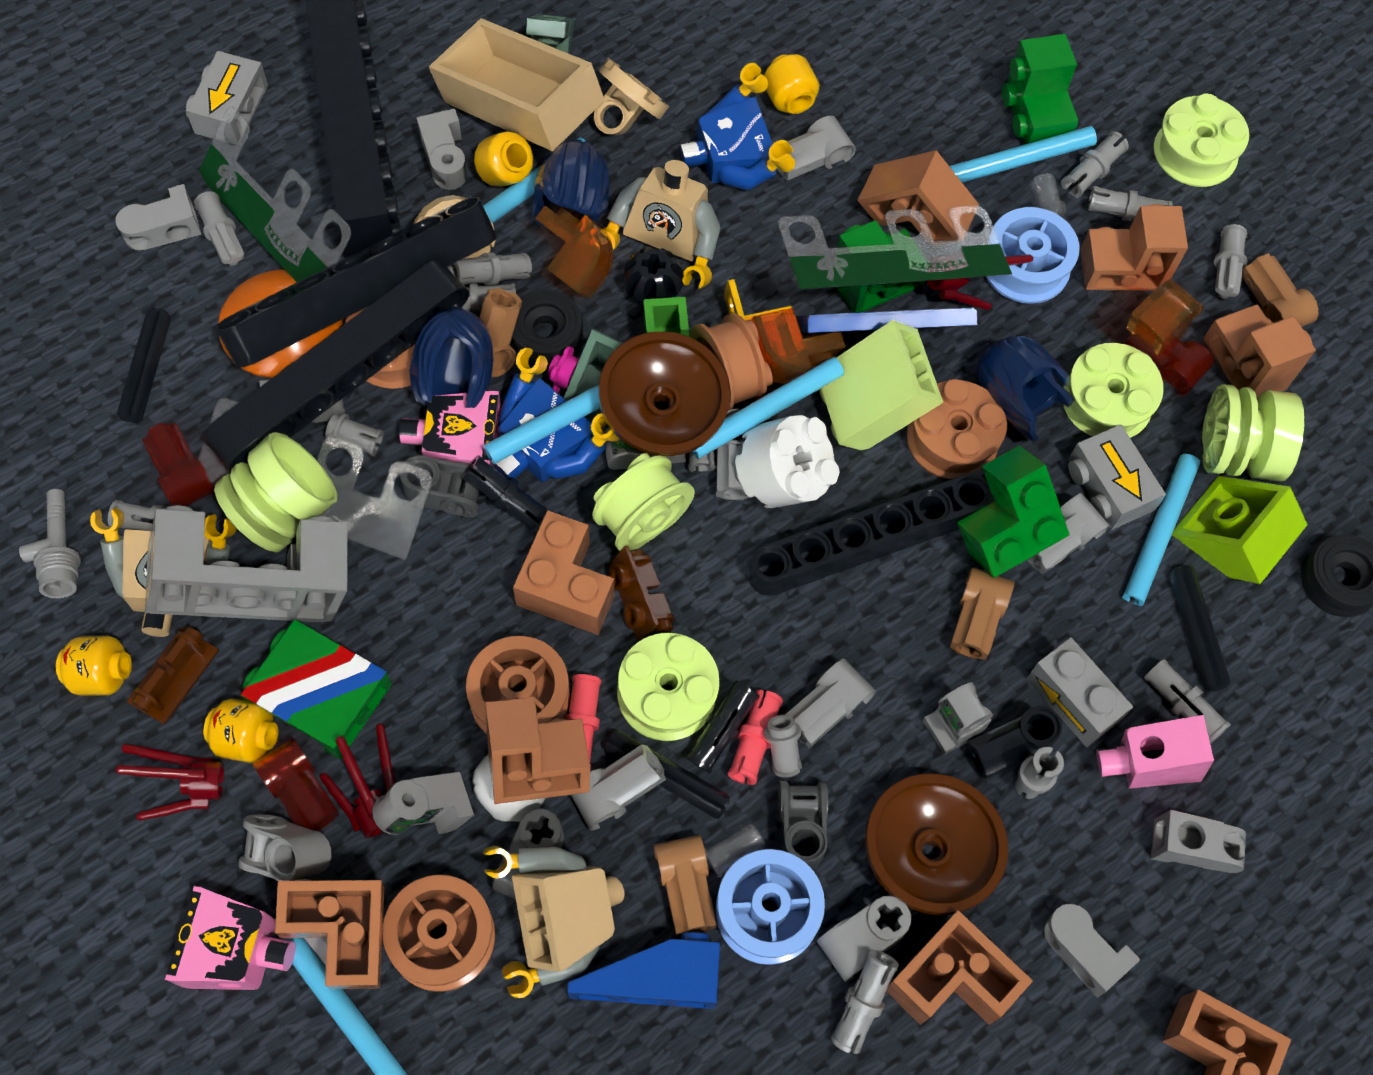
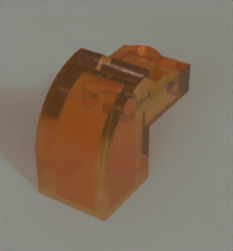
M544 205L535 219L565 241V244L547 269L578 293L591 298L603 284L612 267L613 246L609 235L600 224L586 215L580 221L562 207L556 213Z
M1169 279L1155 289L1132 312L1126 329L1159 355L1170 343L1175 346L1186 336L1191 322L1204 310V305L1175 281Z
M793 308L757 315L751 319L758 330V344L763 359L771 369L773 381L780 384L792 381L834 357L846 347L841 331L803 339Z

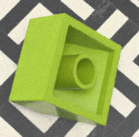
M1218 476L1176 526L1172 536L1227 577L1261 584L1308 524L1290 486Z

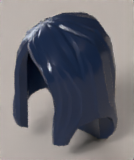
M575 139L569 140L556 147L544 159L534 183L533 212L539 226L544 227L546 224L549 203L551 201L555 205L581 213L575 237L583 239L593 229L600 216L607 211L610 188L608 166L603 155L591 143Z
M460 307L450 308L449 310L443 309L436 312L422 327L414 346L409 370L411 386L417 402L427 407L428 402L432 403V396L467 393L465 407L475 408L483 399L491 381L494 360L490 332L480 317Z
M1011 336L1001 339L985 350L978 360L976 369L980 386L988 390L996 403L1002 407L1006 420L1032 442L1039 439L1035 434V418L1043 410L1055 403H1061L1069 407L1074 402L1070 393L1058 384L1053 375L1054 373L1067 386L1070 381L1068 373L1036 340L1025 336Z

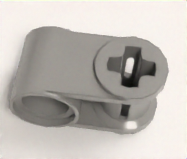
M257 814L244 818L243 827L247 830L245 854L239 858L238 862L240 869L251 873H259L277 881H292L319 874L329 866L331 847L325 835L319 831L290 823L286 819L274 815Z
M883 896L876 899L853 917L850 916L822 935L817 940V943L844 982H847L853 978L854 974L864 968L869 951L875 950L877 953L879 951L884 953L904 937L911 924V913L907 905L896 897ZM879 911H882L886 916L892 913L897 916L898 920L894 925L895 932L889 927L881 930L877 926V922L881 917Z

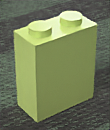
M894 320L836 357L843 367L844 375L820 389V396L827 406L832 421L831 430L839 445L858 450L873 447L943 403L918 329Z

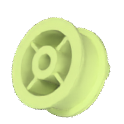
M1212 94L1183 98L1175 102L1167 110L1163 118L1162 128L1157 133L1154 141L1156 160L1169 176L1181 183L1196 187L1217 185L1228 179L1236 169L1238 158L1245 151L1249 141L1248 125L1237 109Z
M1120 343L1099 344L1085 351L1075 362L1069 375V383L1063 387L1074 399L1072 405L1069 407L1064 405V409L1076 427L1090 436H1095L1121 424L1130 438L1140 433L1146 427L1151 416L1161 403L1164 389L1161 374L1151 357L1132 346Z
M648 453L638 456L631 462L627 469L628 471L614 482L603 485L593 497L596 502L592 513L593 520L598 525H607L616 536L615 546L619 551L624 546H629L631 552L635 551L662 533L683 515L694 498V488L690 483L679 482L671 472L672 463L666 456L650 457Z
M660 633L646 637L628 651L620 666L617 698L621 713L633 729L648 738L660 741H675L686 738L702 728L709 714L713 712L719 691L718 669L707 649L688 636L676 633ZM671 685L674 689L668 691L661 686Z

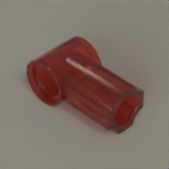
M1148 317L1139 323L1125 342V345L1132 346L1150 356L1161 374L1163 383L1166 381L1178 390L1176 393L1180 396L1187 395L1212 368L1214 363L1213 356L1203 345L1194 341L1183 343Z
M161 423L149 429L147 436L142 441L160 474L157 477L158 482L172 506L187 507L215 493V487L209 481V475L198 457H194L176 423Z
M291 738L253 763L254 768L275 799L279 797L296 825L320 831L340 815L313 775L316 771L294 738Z

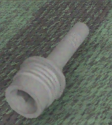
M52 489L46 494L47 538L20 546L19 554L25 563L33 561V565L36 568V578L39 583V592L49 598H64L73 595L77 590L78 567L81 563V557L77 551L66 547L65 493L60 489Z

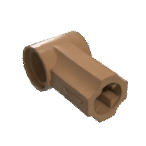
M1269 253L1260 256L1243 269L1242 278L1262 306L1263 314L1272 323L1294 316L1300 326L1304 327L1317 320L1318 306L1314 296L1306 289L1297 290L1274 256H1270Z
M502 288L489 289L487 291L480 313V319L486 324L492 339L494 360L492 377H499L505 374L516 361V352L511 347L510 342L522 300L515 292H508Z
M972 567L965 583L967 587L959 602L962 608L949 648L958 654L973 659L986 660L996 635L999 619L1003 618L1009 604L1015 581L1001 576L993 578L988 572Z
M701 835L654 844L655 859L658 860L661 874L660 883L661 886L666 887L676 937L681 936L682 933H702L715 929L717 926L706 880V877H709L708 864Z

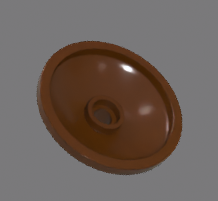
M663 331L641 334L620 345L611 354L603 367L599 381L598 396L605 421L623 442L644 453L657 456H676L702 447L717 434L725 421L729 409L730 386L722 364L707 347L688 336ZM663 401L667 403L669 408L660 410L655 407L654 403Z
M919 774L895 783L876 802L867 822L865 847L867 858L875 877L891 896L896 897L905 903L907 907L918 912L931 915H953L957 910L961 913L970 910L982 903L996 889L1004 875L1008 860V840L1003 822L992 803L980 791L955 777L942 774ZM926 845L933 846L937 850L938 857L936 859H928L923 854L922 847Z

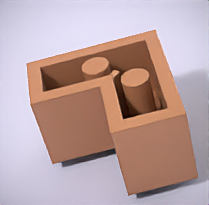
M937 150L874 165L857 200L878 224L886 226L910 221L925 240L935 246L962 242L979 207V203Z
M1162 204L1140 206L1130 229H1113L1111 227L1089 229L1080 248L1085 290H1165L1188 249L1182 206H1165Z
M1258 304L1216 319L1203 338L1231 385L1235 386L1237 390L1243 387L1252 388L1256 393L1257 399L1266 390H1286L1316 351L1312 345L1310 335L1302 329L1294 316L1272 323L1269 318L1265 317Z
M547 510L513 586L516 606L599 635L615 597L614 578L581 567L590 545L589 525Z
M507 697L499 701L485 702L488 755L494 804L590 792V762L582 719H554L547 723L538 724L534 697Z
M382 880L278 881L275 934L280 938H327L325 986L329 989L381 988L384 885Z
M957 910L888 985L886 992L920 1025L927 1021L953 992L990 1025L1005 1014L1033 980Z
M1198 989L1180 997L1162 1042L1206 1065L1207 1068L1204 1075H1278L1291 1039Z

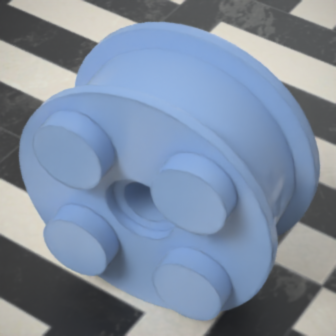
M1023 207L1004 214L995 223L988 245L1000 244L1005 257L1030 254L1033 256V261L1010 265L1012 274L985 277L998 293L1010 300L1026 304L1048 301L1065 288L1070 273L1078 260L1079 241L1077 235L1066 220L1052 211L1037 207Z
M775 849L758 850L749 853L737 860L729 868L721 882L716 900V921L719 931L728 946L746 960L765 965L787 962L800 955L810 945L821 926L825 910L823 889L818 877L810 866L791 853ZM764 901H771L777 906L778 910L769 912L764 909L762 903Z

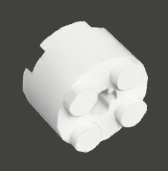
M789 416L758 424L746 431L742 438H746L743 443L742 454L736 455L735 459L738 480L744 492L749 497L756 496L762 503L766 504L764 506L766 508L814 501L826 493L829 486L837 482L840 472L834 460L833 448L826 435L827 430L824 422L817 417Z

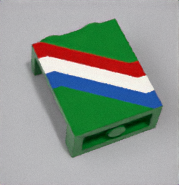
M294 619L287 630L283 629L276 635L270 646V654L262 666L255 667L248 674L243 684L244 691L241 696L245 701L257 704L266 712L320 742L325 752L341 760L342 754L336 743L337 737L343 736L350 748L392 683L387 671Z

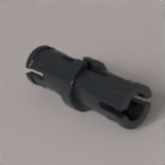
M476 456L471 461L473 464L472 468L468 465L463 472L461 478L467 480L492 499L491 504L497 509L503 507L525 524L528 529L532 530L538 525V522L535 521L537 518L532 514L540 520L544 518L548 510L547 507L541 505L521 490L516 479L513 477L507 479L485 462L481 456Z
M735 680L734 686L715 715L709 714L705 720L708 726L691 752L685 757L708 773L712 772L713 766L730 740L736 741L740 735L737 729L755 701L760 697L752 689Z

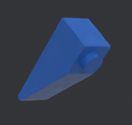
M682 933L681 940L670 939L568 982L569 999L715 1009L717 1004L720 943L709 942L710 936L707 934Z

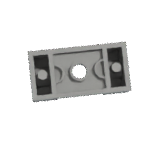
M179 505L155 510L148 544L145 613L294 621L295 619L305 622L333 620L347 592L346 522H334L332 518L325 516H315L307 520L301 519L296 532V544H291L287 553V567L280 564H266L259 568L240 567L238 563L232 561H217L211 565H203L205 512H196L189 507Z

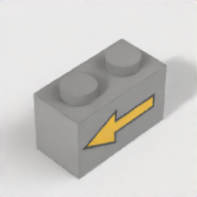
M220 51L216 52L211 64L207 65L203 70L201 83L195 95H191L186 104V115L195 134L239 145L268 87L261 62Z
M1121 424L1077 443L1068 459V469L1072 479L1076 484L1084 485L1091 497L1090 503L1109 523L1111 530L1155 511L1166 496V493Z
M1071 637L1040 660L1027 677L1030 684L1086 747H1089L1118 724L1133 708L1132 704Z

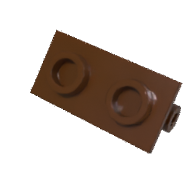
M624 546L609 565V577L614 578V589L618 590L625 607L624 618L627 626L634 630L638 642L648 637L654 629L656 634L671 632L673 630L672 622L674 621V616L671 613L664 593L651 595L648 593V590L657 589L660 586L650 556L644 555L643 550L631 552L629 546Z
M189 626L186 630L181 628L126 702L165 725L220 650L202 639L203 635Z

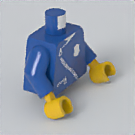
M756 63L745 65L740 73L743 84L741 86L736 84L722 100L698 119L697 141L679 145L680 159L688 167L705 164L712 183L723 182L725 185L747 191L752 190L768 179L774 178L776 169L779 168L782 172H790L795 167V159L790 155L793 152V148L786 140H778L772 143L756 97L750 98L749 96L751 92L756 94L762 93L768 87V79L763 74H760L761 68Z
M524 348L517 354L516 364L521 373L514 375L505 395L497 424L499 427V437L566 402L541 378L536 382L532 379L535 374H541L546 370L548 362L545 356L540 355L534 367L530 368L528 360L533 352L531 348ZM600 413L594 417L592 423L583 417L494 464L493 467L507 479L509 477L515 479L527 469L542 483L551 477L561 479L586 473L606 448L604 444L606 441L615 442L620 438L611 428L608 433L605 432L607 422L603 414Z

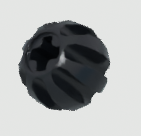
M651 246L642 248L639 254L630 256L624 267L623 282L627 294L633 296L634 302L643 307L644 299L677 297L683 286L682 279L684 274L680 261L673 258L672 252L664 248L654 250Z

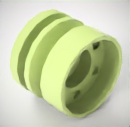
M1223 384L1218 386L1212 394L1203 423V467L1206 472L1221 474L1226 471L1229 476H1239L1247 468V473L1252 479L1276 482L1286 481L1292 474L1298 461L1303 441L1304 408L1301 398L1296 393L1266 390L1257 399L1256 393L1252 388L1243 387L1237 390L1233 385Z
M277 432L271 433L249 452L248 463L241 462L236 464L231 469L230 474L223 476L216 482L214 489L218 504L235 527L253 543L268 551L277 553L285 549L292 542V538L296 537L301 519L307 520L311 517L323 515L337 502L338 495L334 483L319 462L299 443Z

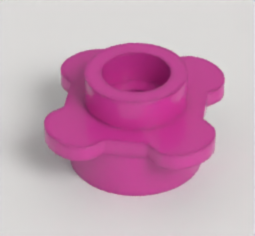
M566 347L563 355H556L549 366L548 377L550 381H553V390L556 393L561 388L567 390L580 360L573 356V347Z

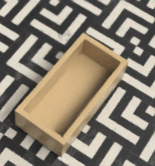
M482 18L429 66L445 103L506 131L517 133L526 140L551 151H554L605 101L591 62Z

